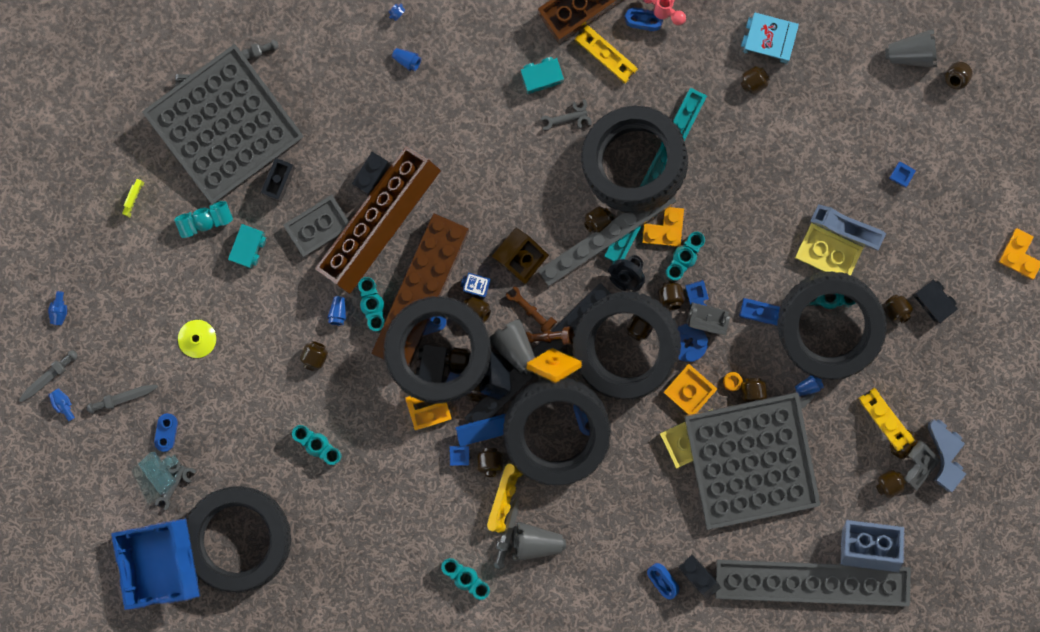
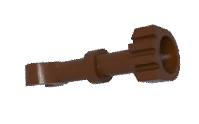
M513 287L517 292L515 297H511L508 293L506 294L510 301L517 302L527 312L526 314L529 317L532 316L542 326L541 331L543 333L544 331H550L556 325L557 321L553 317L546 320L536 311L537 308L531 306L520 295L517 287Z
M571 326L564 327L559 332L544 331V333L539 334L526 332L530 345L536 341L552 342V340L562 339L563 345H569L573 343V336L575 335L574 329Z

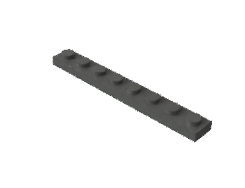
M673 197L667 203L648 212L623 213L611 221L601 232L593 233L538 270L550 287L675 204V198Z

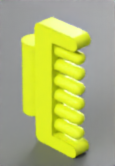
M136 179L135 184L131 186L123 205L125 206L122 212L123 215L131 216L130 212L134 206L133 204L136 202L135 199L139 194L141 186L144 185L143 181Z

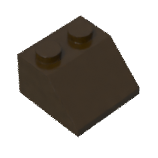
M517 227L514 228L492 255L500 265L524 284L529 281L549 256L529 235Z

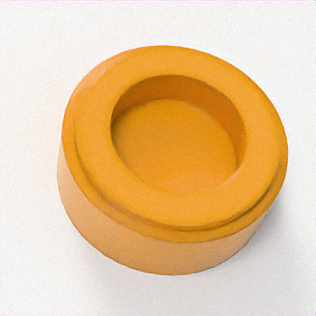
M730 372L723 378V385L728 391L739 390L743 383L742 377L736 372Z

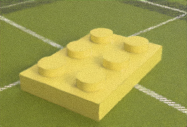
M811 223L795 259L823 272L835 271L836 273H847L851 276L863 247Z
M685 422L660 433L676 469L693 461Z

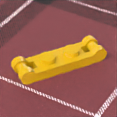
M588 25L583 29V33L577 35L574 39L624 84L628 82L629 76L632 73L635 74L638 70L634 64ZM589 36L593 38L590 44L586 41ZM622 65L626 67L624 72L619 70Z
M875 387L869 390L870 393L867 395H862L858 398L862 406L897 451L903 449L902 446L914 442L912 435L906 430ZM875 399L877 403L871 406L869 402ZM900 434L903 436L899 440L896 439V437Z
M507 464L504 468L487 523V528L490 531L502 533L506 529L505 517L510 510V501L516 491L517 479L522 476V473L513 464Z

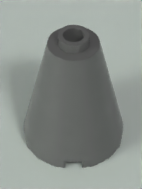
M934 29L888 44L889 48H885L886 60L890 59V63L937 67V62L933 63V61H937L935 36H931V34H934Z
M518 319L506 324L507 327L503 330L499 329L489 337L490 344L521 374L525 373L528 375L532 371L527 369L526 363L533 360L535 356L523 323Z
M516 522L517 526H514L512 534V547L515 548V553H512L513 560L520 561L558 555L562 553V550H565L566 539H563L561 534L523 522Z

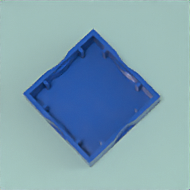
M186 519L111 533L115 558L120 572V586L125 610L200 596Z

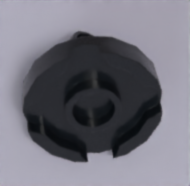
M631 255L627 260L617 259L613 261L608 269V273L611 275L610 281L622 291H626V289L633 290L632 292L639 291L645 283L642 259L637 255Z

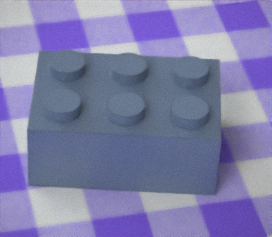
M846 520L842 528L841 565L899 572L904 559V527Z

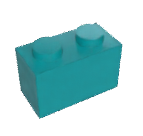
M552 57L541 60L542 63L534 65V63L523 66L524 69H521V75L528 94L564 83V77L557 58L552 59Z
M241 224L228 260L252 269L253 265L256 266L258 264L260 255L257 254L259 249L263 248L266 243L265 233Z

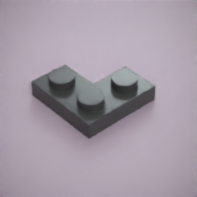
M921 441L912 448L908 455L915 465L904 478L915 490L919 489L940 461L930 448Z

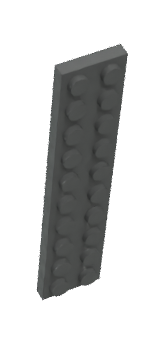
M716 559V581L721 588L715 593V598L910 606L911 567H901L899 572L841 564Z

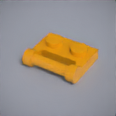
M411 396L405 397L415 431L452 420L447 403H437L415 410L414 405L424 401L411 398Z

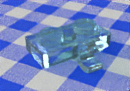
M150 452L138 464L159 494H164L176 483V480L168 471L169 468L179 461L175 455L172 457L167 456L161 461L155 452Z

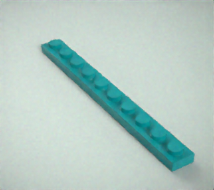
M691 87L673 120L681 131L684 141L707 98V95ZM663 142L640 187L653 182L665 169L667 151ZM641 226L611 245L604 257L611 261L625 259Z

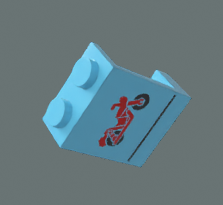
M754 12L753 17H749L746 28L749 29L748 36L744 35L742 40L743 52L752 51L779 58L780 62L787 64L790 60L799 24Z

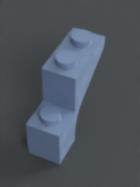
M819 204L810 221L859 246L879 250L886 235L880 229L849 218L831 207Z
M930 420L927 428L941 459L940 470L934 481L948 492H953L966 473L962 471L964 468L955 461L952 463L951 461L965 443L961 441L962 437L954 431L952 433L946 429L947 425L941 420Z

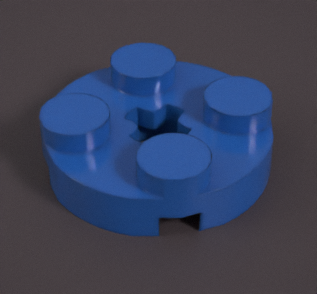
M688 324L678 326L677 330L680 332L681 337L679 360L693 362L700 359L707 350L708 338L705 332L700 329L691 328ZM691 338L692 344H694L693 347L685 348L683 340Z

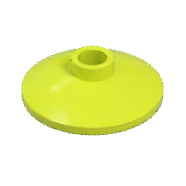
M192 320L180 329L178 344L187 356L202 358L214 349L216 333L207 322ZM198 335L199 341L194 342L193 336Z

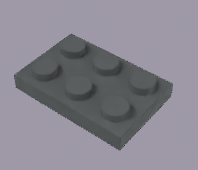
M330 195L283 226L305 258L337 238L349 221L334 197Z

